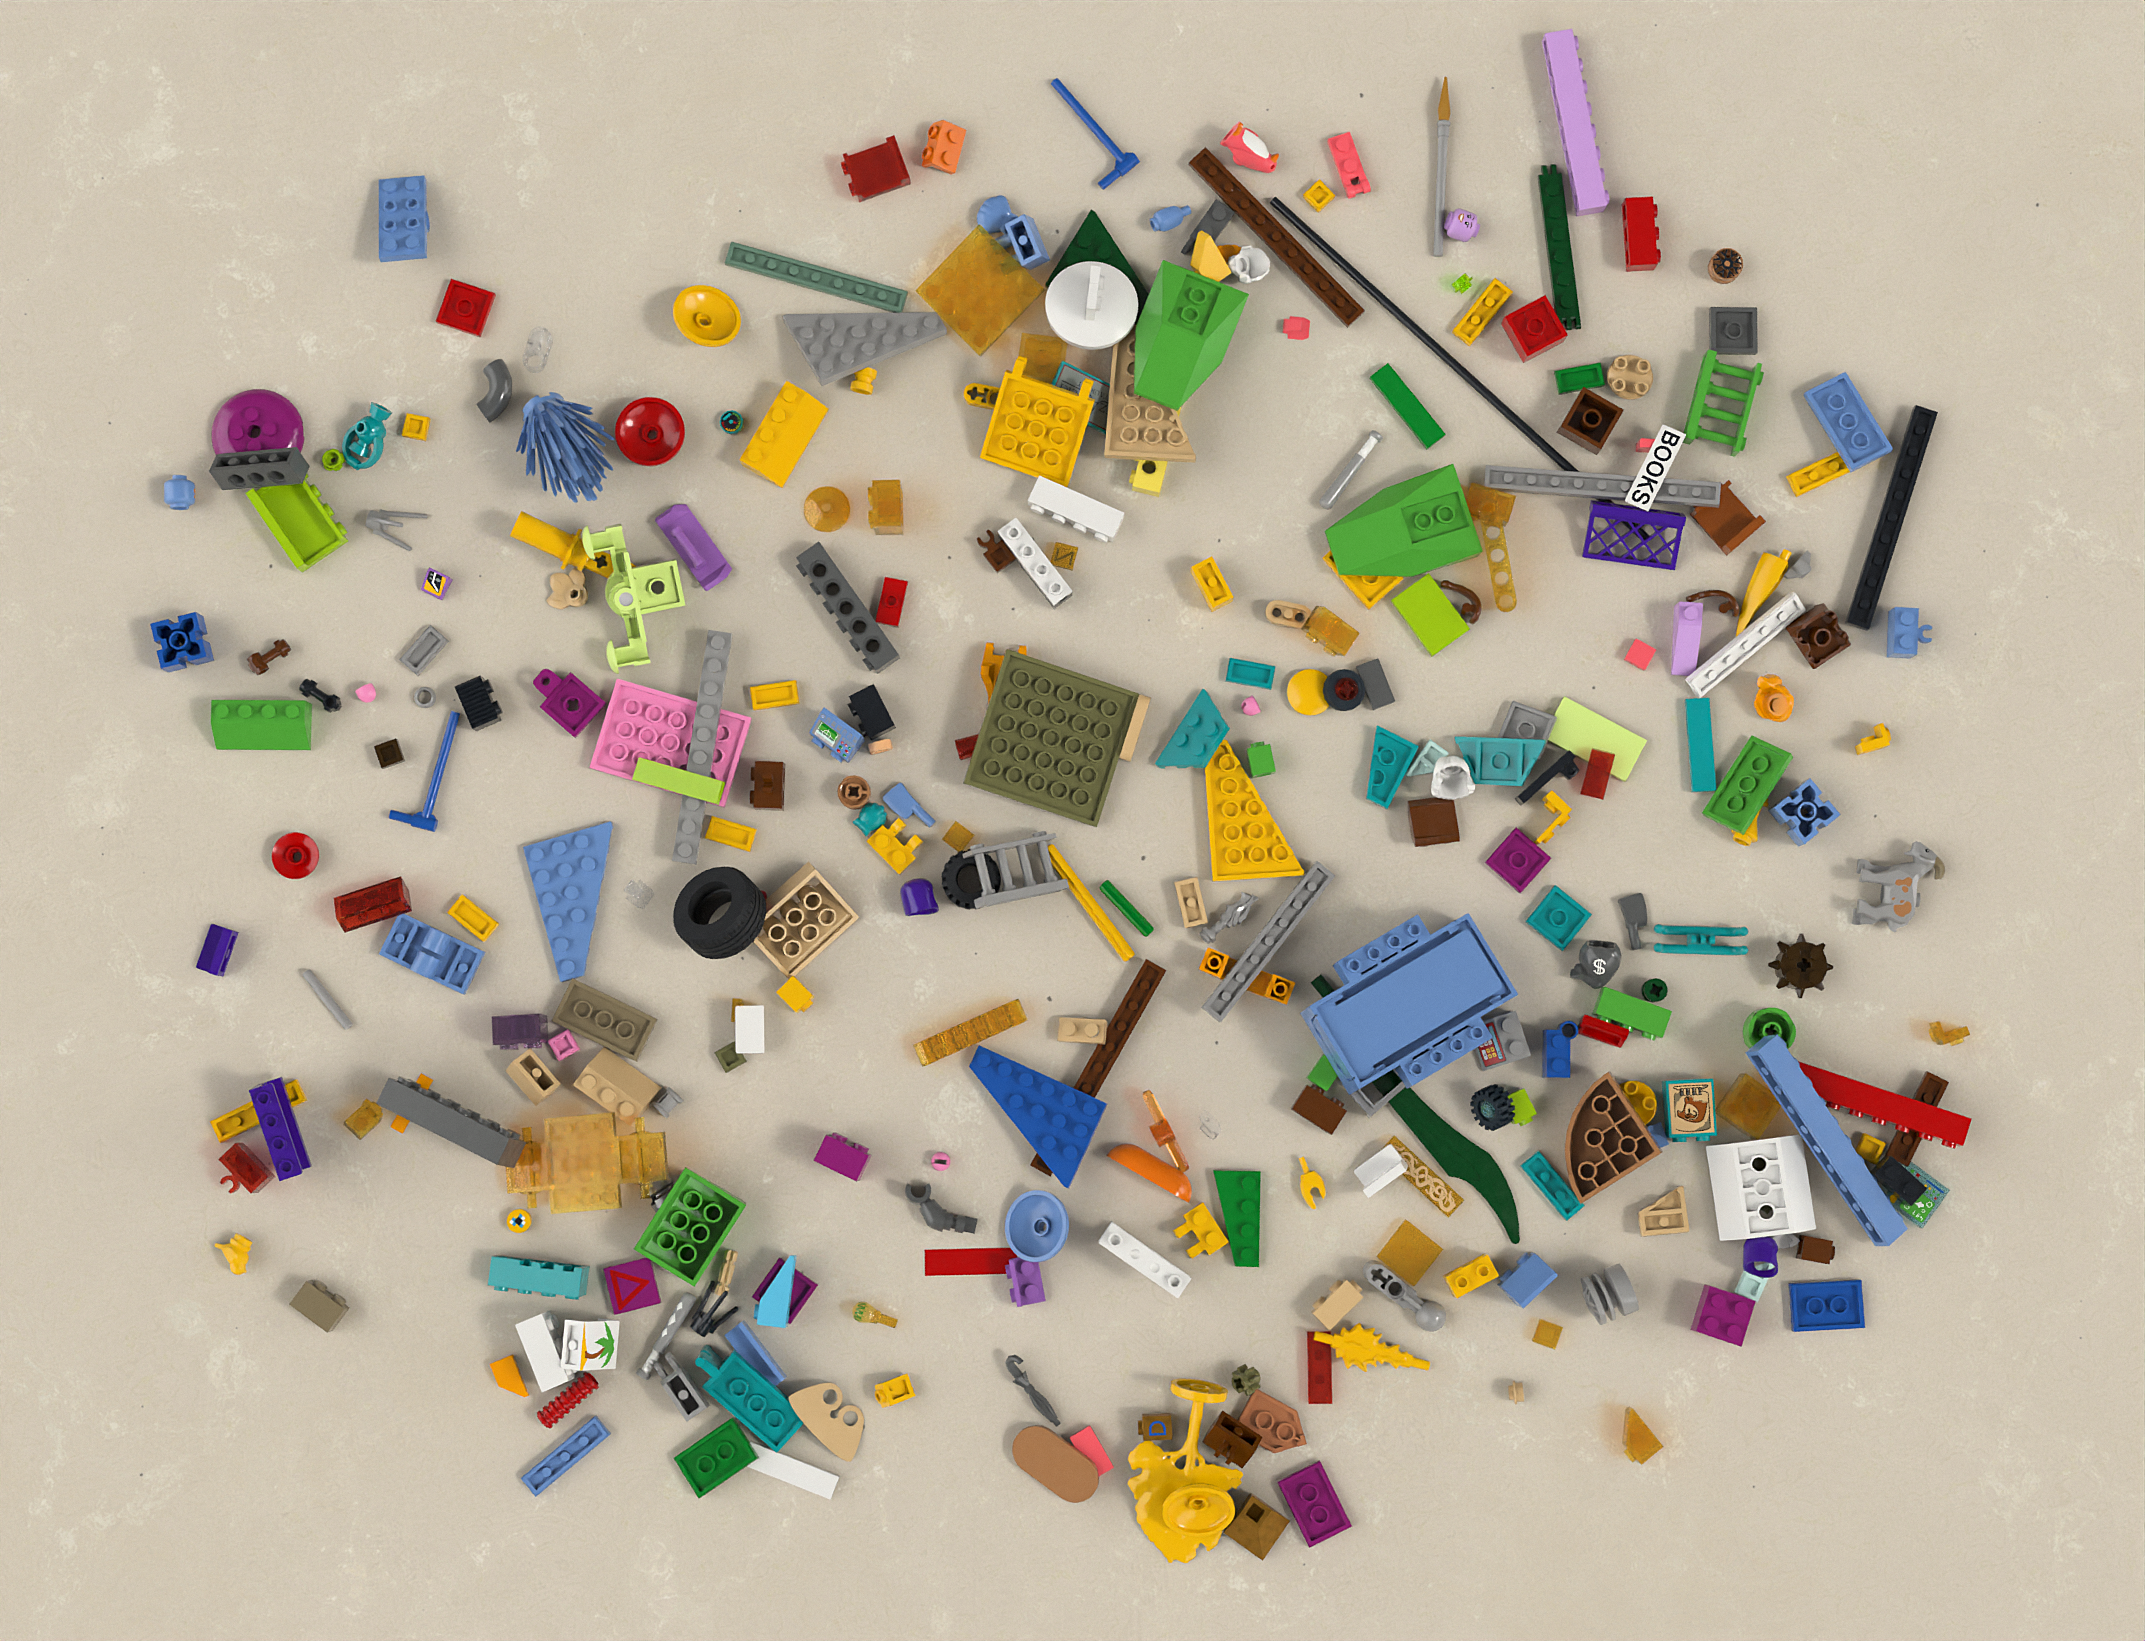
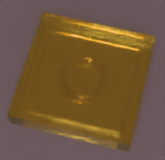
M1405 1219L1376 1257L1412 1286H1415L1443 1249Z

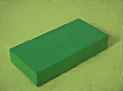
M1601 363L1554 372L1558 395L1578 392L1583 387L1594 389L1605 386Z

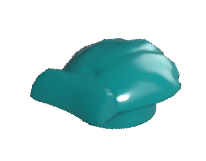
M877 803L866 804L862 808L859 817L853 821V824L865 836H868L871 831L885 824L887 813L884 811V806Z

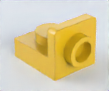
M1884 723L1873 727L1876 739L1874 735L1860 739L1861 743L1855 746L1857 755L1883 749L1890 745L1891 735L1889 729L1885 728Z
M908 1373L875 1385V1398L882 1408L892 1406L915 1396Z

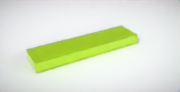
M640 757L638 758L632 780L717 805H719L726 783Z

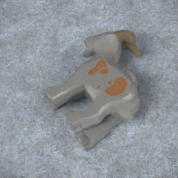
M1918 841L1912 843L1910 851L1904 852L1905 855L1913 857V862L1884 867L1872 865L1865 859H1858L1857 873L1861 874L1859 882L1881 884V904L1874 907L1870 906L1866 901L1858 899L1857 909H1853L1852 924H1874L1878 921H1886L1892 932H1896L1897 928L1907 925L1915 915V907H1919L1920 893H1917V881L1933 867L1935 869L1934 879H1942L1945 874L1944 863L1932 850Z

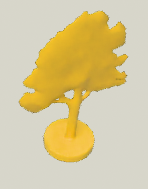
M1179 1378L1171 1381V1392L1178 1397L1193 1401L1185 1444L1179 1451L1163 1452L1152 1441H1144L1131 1451L1128 1456V1462L1132 1470L1142 1469V1473L1130 1478L1127 1483L1130 1490L1134 1493V1498L1138 1500L1135 1506L1137 1523L1141 1525V1529L1148 1536L1149 1541L1154 1542L1155 1546L1162 1551L1169 1563H1172L1173 1560L1188 1563L1195 1558L1196 1549L1200 1543L1210 1552V1550L1218 1545L1222 1530L1202 1537L1186 1536L1173 1531L1163 1519L1162 1508L1166 1498L1175 1490L1196 1483L1214 1485L1226 1492L1232 1487L1236 1490L1242 1483L1241 1478L1243 1477V1473L1238 1469L1232 1470L1216 1466L1215 1464H1205V1459L1198 1451L1204 1403L1224 1402L1227 1399L1228 1390L1221 1385L1208 1381ZM1183 1455H1187L1185 1467L1183 1469L1176 1468V1460ZM1196 1459L1199 1461V1466H1195Z

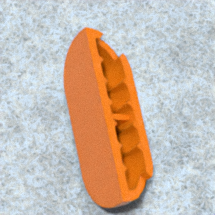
M1133 1144L1118 1145L1107 1154L1108 1157L1189 1203L1192 1195L1191 1183L1188 1177L1177 1168Z

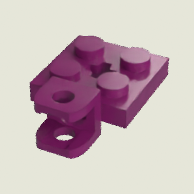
M543 669L533 680L536 689L547 698L540 705V708L574 738L584 730L607 704L571 672L562 680L551 670ZM550 679V683L545 686L544 681ZM577 699L579 701L577 704L578 710L573 709L569 711L568 701H575Z

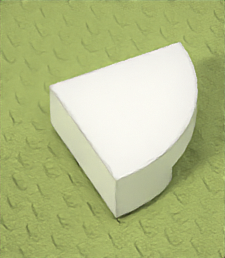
M1792 1233L1770 1236L1776 1241L1780 1249L1793 1247L1800 1242Z

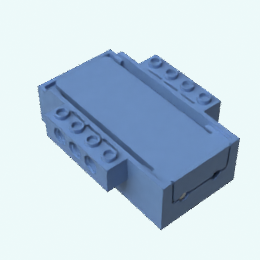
M1469 913L1431 935L1419 915H1416L1337 961L1333 967L1344 986L1313 1003L1300 1014L1350 1095L1394 1068L1408 1089L1489 1041L1493 1037L1481 1017L1517 996L1518 993Z

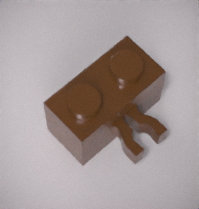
M755 761V767H751L750 777L751 781H754V790H750V804H754L753 808L755 810L784 811L786 765L784 762Z
M1222 1410L1208 1429L1202 1442L1215 1450V1457L1218 1458L1221 1454L1227 1458L1225 1461L1227 1465L1233 1462L1240 1468H1243L1256 1452L1262 1436Z

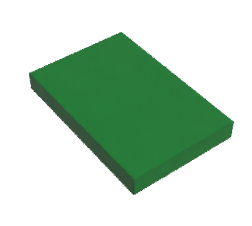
M733 1417L674 1457V1460L697 1497L702 1498L756 1461L759 1456Z

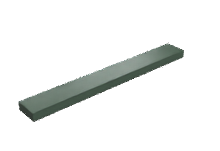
M732 241L725 260V265L893 313L903 312L908 296V291Z

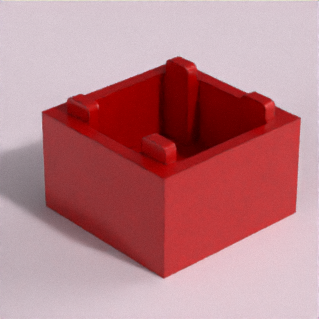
M1546 295L1506 315L1501 323L1523 363L1563 343L1568 336Z

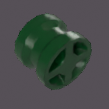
M1661 979L1647 980L1641 987V994L1648 1002H1659L1667 996V985Z

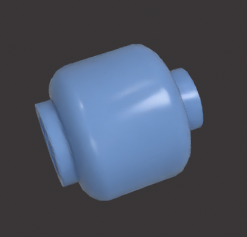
M173 475L171 480L164 483V502L170 506V509L188 510L189 506L195 503V484L187 480L185 475Z

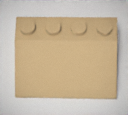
M808 861L766 899L764 925L753 942L790 979L850 927L859 916Z

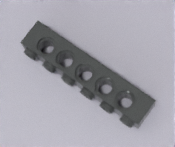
M817 542L796 557L799 562L796 567L803 577L808 575L812 580V583L809 584L817 596L821 594L826 601L822 604L830 615L832 613L836 614L839 619L836 621V624L843 633L848 632L852 637L849 641L856 652L862 651L866 657L863 659V662L870 671L874 669L878 674L900 659L893 645L820 542ZM819 566L826 568V573L821 577L814 575V570ZM831 585L839 587V592L834 596L827 594V589ZM844 604L853 606L851 613L846 615L840 612V608ZM864 623L866 625L865 631L855 633L853 631L855 624ZM872 641L879 643V649L876 652H869L867 650V645Z

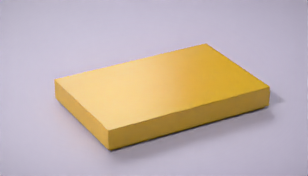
M1331 550L1322 558L1368 610L1404 579L1403 577L1339 575Z

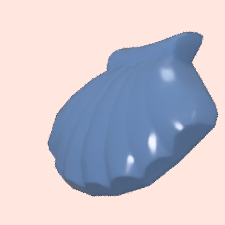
M999 195L991 197L983 203L977 214V223L982 234L998 232L1006 234L1007 230L1004 224L1018 218V216L1011 212L1007 198Z

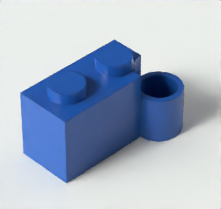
M1562 1022L1557 1027V1030H1543L1542 1078H1570V1040L1578 1035V1026L1574 1022ZM1565 1024H1569L1573 1028V1034L1570 1037H1566L1562 1033V1027Z

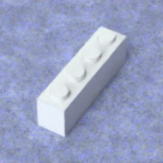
M1042 476L1038 477L1028 499V505L1031 506L1030 509L1041 515L1044 512L1052 515V519L1061 524L1068 522L1074 525L1073 529L1081 533H1086V531L1095 534L1094 538L1105 543L1108 540L1114 541L1124 518V512Z

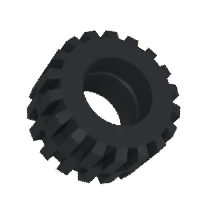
M970 849L967 851L962 850L955 856L950 857L948 863L945 864L941 876L942 886L947 897L955 905L968 910H976L974 900L982 897L981 892H983V889L976 893H966L959 887L957 881L958 874L963 868L967 866L977 867L975 857L963 858V853L970 851ZM984 854L992 889H995V892L998 893L1001 883L999 868L991 856Z

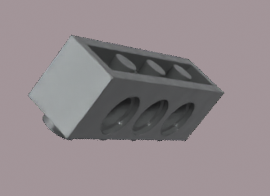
M292 447L216 454L209 472L222 490L303 484L310 466L298 448Z

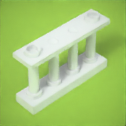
M1113 1222L1109 1224L1098 1240L1099 1244L1176 1298H1179L1192 1279L1188 1274Z

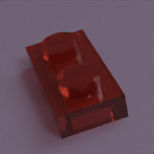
M1595 748L1591 749L1580 791L1581 795L1604 799L1615 753Z

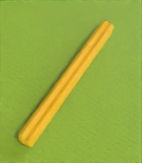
M1053 844L1048 845L1053 868L1062 879H1067L1071 892L1122 960L1126 962L1135 955L1134 951Z

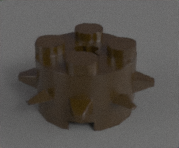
M1802 933L1799 934L1796 943L1787 945L1779 941L1777 946L1780 953L1776 956L1775 961L1768 963L1769 967L1775 969L1777 978L1779 977L1776 987L1780 989L1786 986L1795 989L1798 998L1803 997L1804 991L1807 988L1814 987L1823 991L1825 988L1822 981L1826 976V972L1833 969V965L1827 963L1823 951L1825 944L1815 945L1806 942ZM1801 961L1805 966L1802 971L1801 968H1797V963Z

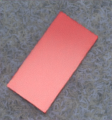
M1090 1425L1069 1437L1074 1447L1095 1463L1099 1476L1114 1468Z

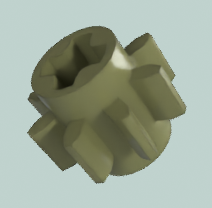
M1244 1364L1232 1372V1386L1238 1393L1245 1392V1395L1249 1396L1261 1387L1259 1385L1261 1380L1260 1374L1254 1367L1248 1369L1247 1365Z

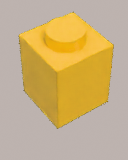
M792 976L776 992L796 1013L807 1011L813 1005L811 1000L815 997L795 976Z

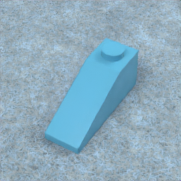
M797 1255L789 1256L761 1298L760 1303L755 1305L754 1319H757V1325L780 1328L788 1327Z

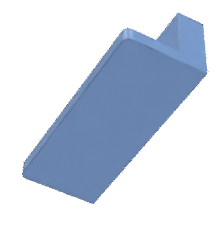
M745 1320L724 1335L737 1353L775 1386L787 1378L786 1374Z

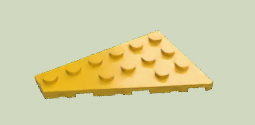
M1222 740L1205 767L1212 882L1304 876V870L1287 844L1279 827L1271 817L1266 805L1261 800L1250 778H1248L1228 741Z

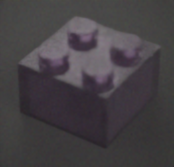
M547 1015L492 1016L493 1045L500 1046V1050H519L518 1045H524V1048L528 1049L542 1048V1044L548 1043Z

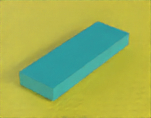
M1536 1151L1520 1165L1565 1221L1569 1220L1585 1206L1583 1203L1580 1204L1575 1193L1539 1151Z

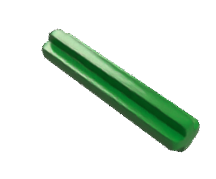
M1109 880L1100 885L1099 889L1143 936L1147 937L1153 932L1154 927Z

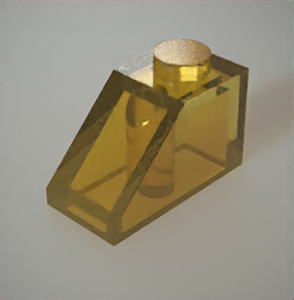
M1631 1407L1626 1408L1622 1444L1626 1450L1623 1452L1632 1463L1637 1461V1463L1642 1465L1664 1446L1635 1410Z

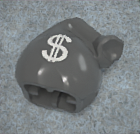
M1586 941L1579 952L1580 963L1576 964L1574 969H1571L1570 978L1582 980L1594 989L1602 988L1615 975L1621 964L1622 955L1620 948L1614 942Z

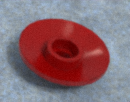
M293 832L282 836L275 843L272 850V863L279 874L289 879H301L310 875L315 870L319 861V850L315 841L303 833ZM300 852L301 859L296 861L294 855Z

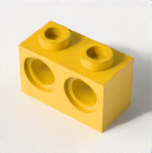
M1482 1254L1443 1275V1278L1455 1298H1459L1497 1278L1499 1275L1489 1256Z

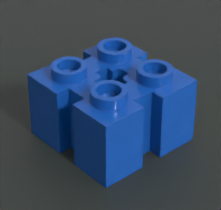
M193 612L178 616V623L166 619L150 624L154 642L162 646L161 650H157L161 669L170 673L187 668L186 662L200 665L214 661L211 645L202 637L208 633L204 616L199 613ZM184 638V639H185L184 645H183V646H179V643H182V639Z

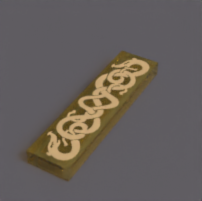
M1393 1135L1381 1150L1387 1145L1392 1144L1408 1164L1407 1170L1401 1175L1449 1218L1462 1204L1464 1199Z

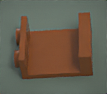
M1729 480L1725 484L1721 483L1719 508L1693 506L1694 510L1690 513L1691 517L1726 556L1766 522L1761 515L1755 518L1728 488L1732 484Z

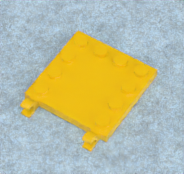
M1018 356L1013 372L1005 371L980 458L1035 477L1042 476L1064 487H1068L1095 399L1089 398L1094 381L1085 378L1080 393L1077 394L1022 375L1028 358Z

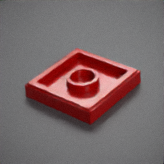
M451 279L436 318V323L481 337L496 294Z

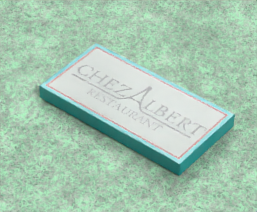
M1061 361L1051 385L1079 394L1085 378L1093 380L1094 383L1089 398L1095 399L1087 426L1106 435L1110 384L1065 361Z

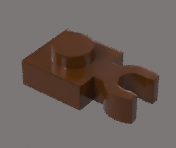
M987 530L986 533L990 540L983 542L978 537L977 543L980 547L988 550L983 553V556L998 574L1014 562L1016 558L1002 540L996 544L994 542V534Z

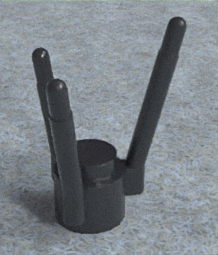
M715 1281L710 1282L696 1313L692 1317L694 1321L690 1325L702 1337H706L709 1332L713 1334L717 1327L738 1311V1307L735 1306L713 1324L715 1319L712 1315L728 1295V1291H724L708 1313H702L715 1285Z

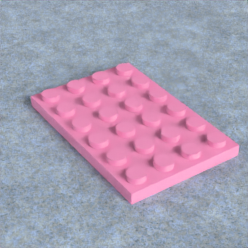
M617 679L589 768L635 781L632 778L638 758L640 757L686 771L697 702ZM723 709L720 712L710 778L726 782L719 805H717L725 808L752 718Z

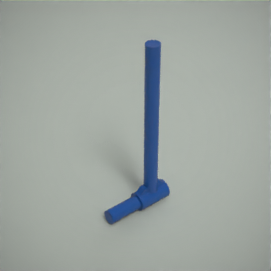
M1058 78L1052 81L1051 85L1116 158L1115 169L1098 182V185L1104 190L1120 176L1123 177L1140 161L1133 152L1123 154Z
M454 711L450 713L423 812L410 815L391 810L389 819L435 832L438 820L432 815L460 713Z

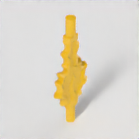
M1361 1323L1356 1324L1349 1331L1343 1327L1340 1334L1334 1333L1330 1335L1315 1331L1313 1340L1330 1344L1332 1348L1336 1349V1358L1342 1357L1347 1369L1354 1364L1364 1372H1367V1364L1377 1367V1361L1380 1364L1388 1362L1395 1369L1399 1366L1410 1368L1411 1366L1428 1371L1430 1367V1361L1415 1358L1407 1351L1400 1352L1399 1344L1386 1346L1385 1342L1379 1343L1378 1341L1382 1334H1373L1375 1328L1363 1329Z

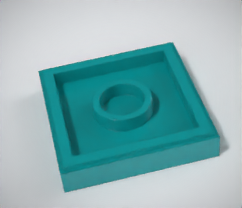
M1554 885L1525 922L1559 950L1563 951L1592 914Z

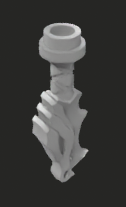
M1241 892V899L1232 905H1226V912L1221 914V919L1210 928H1202V932L1199 933L1201 938L1207 944L1216 941V935L1226 926L1230 928L1231 925L1235 927L1236 923L1240 925L1246 919L1251 905L1258 900V897L1254 896L1253 893L1250 895Z

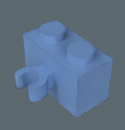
M1894 607L1888 611V658L1910 659L1917 655L1918 641L1923 644L1932 641V638H1925L1923 636V631H1930L1932 626L1923 625L1918 628L1919 608Z

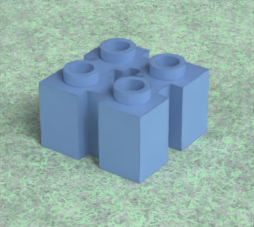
M1811 778L1803 781L1790 792L1793 797L1792 799L1787 796L1768 810L1780 825L1786 823L1790 827L1786 833L1798 847L1806 844L1819 833L1816 827L1819 829L1824 828L1841 815L1829 800L1825 802L1820 800L1818 796L1822 792ZM1806 809L1808 813L1805 815L1807 817H1803L1800 810Z

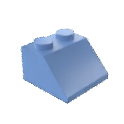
M1533 1252L1530 1254L1524 1253L1516 1261L1518 1265L1512 1271L1510 1269L1506 1270L1499 1277L1501 1281L1497 1284L1517 1306L1523 1309L1558 1276L1554 1270Z

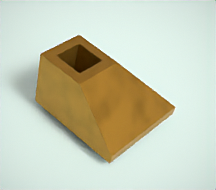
M1250 1493L1223 1533L1263 1561L1290 1520Z

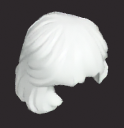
M1453 755L1441 757L1437 760L1431 785L1432 796L1455 800L1468 797L1469 794L1473 793L1475 785L1464 759Z

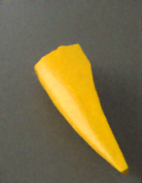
M1783 549L1779 557L1763 552L1744 596L1736 636L1748 627L1760 607L1779 586L1789 568L1787 561L1792 554L1790 551Z

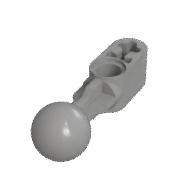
M1371 1260L1364 1265V1277L1402 1308H1409L1416 1313L1417 1324L1423 1330L1434 1332L1443 1327L1446 1321V1312L1442 1305L1435 1301H1422L1417 1297L1416 1291L1379 1261ZM1373 1269L1376 1271L1378 1270V1272L1385 1278L1383 1279V1281H1381L1377 1276L1373 1275L1371 1271ZM1393 1282H1399V1289L1394 1293H1390L1388 1290L1389 1285Z

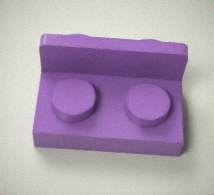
M1020 1257L1009 1259V1264L1005 1265L1007 1279H1012L1014 1288L1009 1289L1012 1303L1016 1302L1017 1307H1022L1023 1305L1046 1301L1039 1262H1029Z

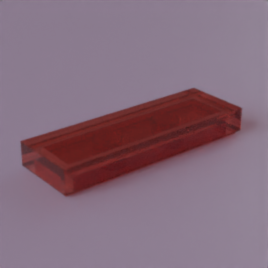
M1307 1331L1308 1404H1332L1330 1344L1313 1340L1315 1331ZM1319 1331L1331 1335V1331Z

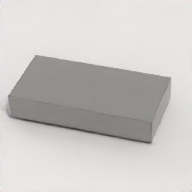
M430 625L399 660L419 676L449 640Z

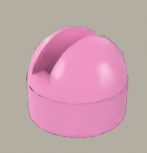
M372 683L364 685L355 691L358 698L365 703L372 702L376 696V690Z
M1253 695L1246 698L1241 705L1246 715L1253 716L1261 712Z
M938 1152L932 1157L931 1164L935 1170L944 1171L950 1166V1157L944 1152ZM935 1159L947 1160L946 1165L936 1164Z

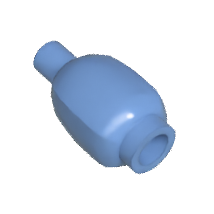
M1188 205L1182 208L1177 206L1166 207L1154 213L1153 218H1150V225L1155 232L1158 230L1162 232L1171 230L1180 225L1185 216L1191 214V209Z

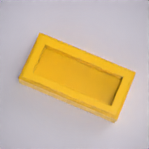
M796 680L750 687L753 711L800 704Z
M711 816L705 839L750 852L757 829Z
M463 894L447 912L483 942L489 938L499 925L497 921Z

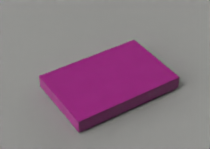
M1320 1460L1277 1481L1309 1548L1352 1527Z

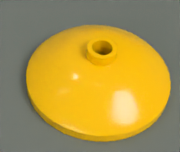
M706 285L691 286L684 289L674 302V321L681 333L694 343L706 347H720L730 343L739 332L741 316L738 307L727 294L717 288Z
M1196 1483L1183 1486L1172 1492L1164 1501L1162 1513L1165 1523L1173 1531L1186 1536L1202 1537L1215 1534L1226 1528L1234 1518L1235 1505L1232 1497L1223 1489L1210 1484Z

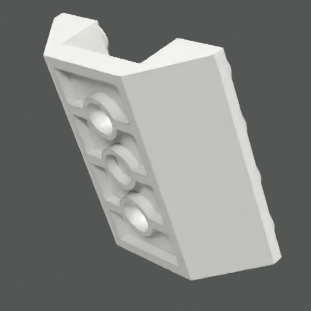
M1800 1134L1706 1146L1720 1241L1750 1239L1816 1229L1803 1140ZM1757 1157L1763 1158L1766 1162V1166L1762 1171H1756L1752 1166L1753 1160ZM1764 1205H1769L1773 1209V1215L1768 1219L1762 1218L1759 1213L1760 1208Z

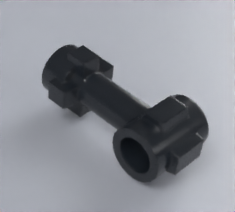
M305 679L302 682L299 690L303 692L304 696L308 698L312 695L321 701L324 709L330 713L341 709V701L338 696L334 694L327 695L316 688L318 683L312 679L311 681Z

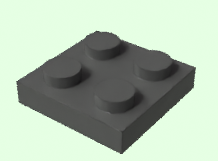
M1710 307L1709 350L1716 351L1717 355H1756L1758 353L1757 307Z

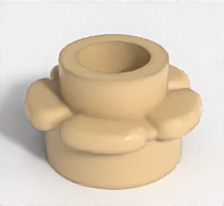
M1514 1380L1513 1385L1508 1386L1509 1400H1514V1403L1517 1404V1402H1524L1522 1382L1515 1383Z

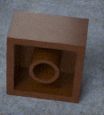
M1583 387L1556 433L1597 455L1624 409Z

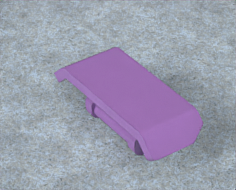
M686 504L673 505L656 517V523L705 591L710 590L727 578L732 570L731 566Z

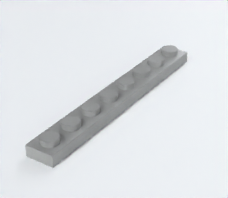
M1318 861L1314 862L1201 1008L1218 1022H1222L1335 877L1333 873Z

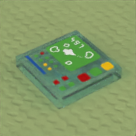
M1910 1162L1909 1166L1905 1168L1928 1189L1912 1206H1905L1889 1191L1886 1194L1896 1211L1923 1229L1950 1190L1913 1162Z

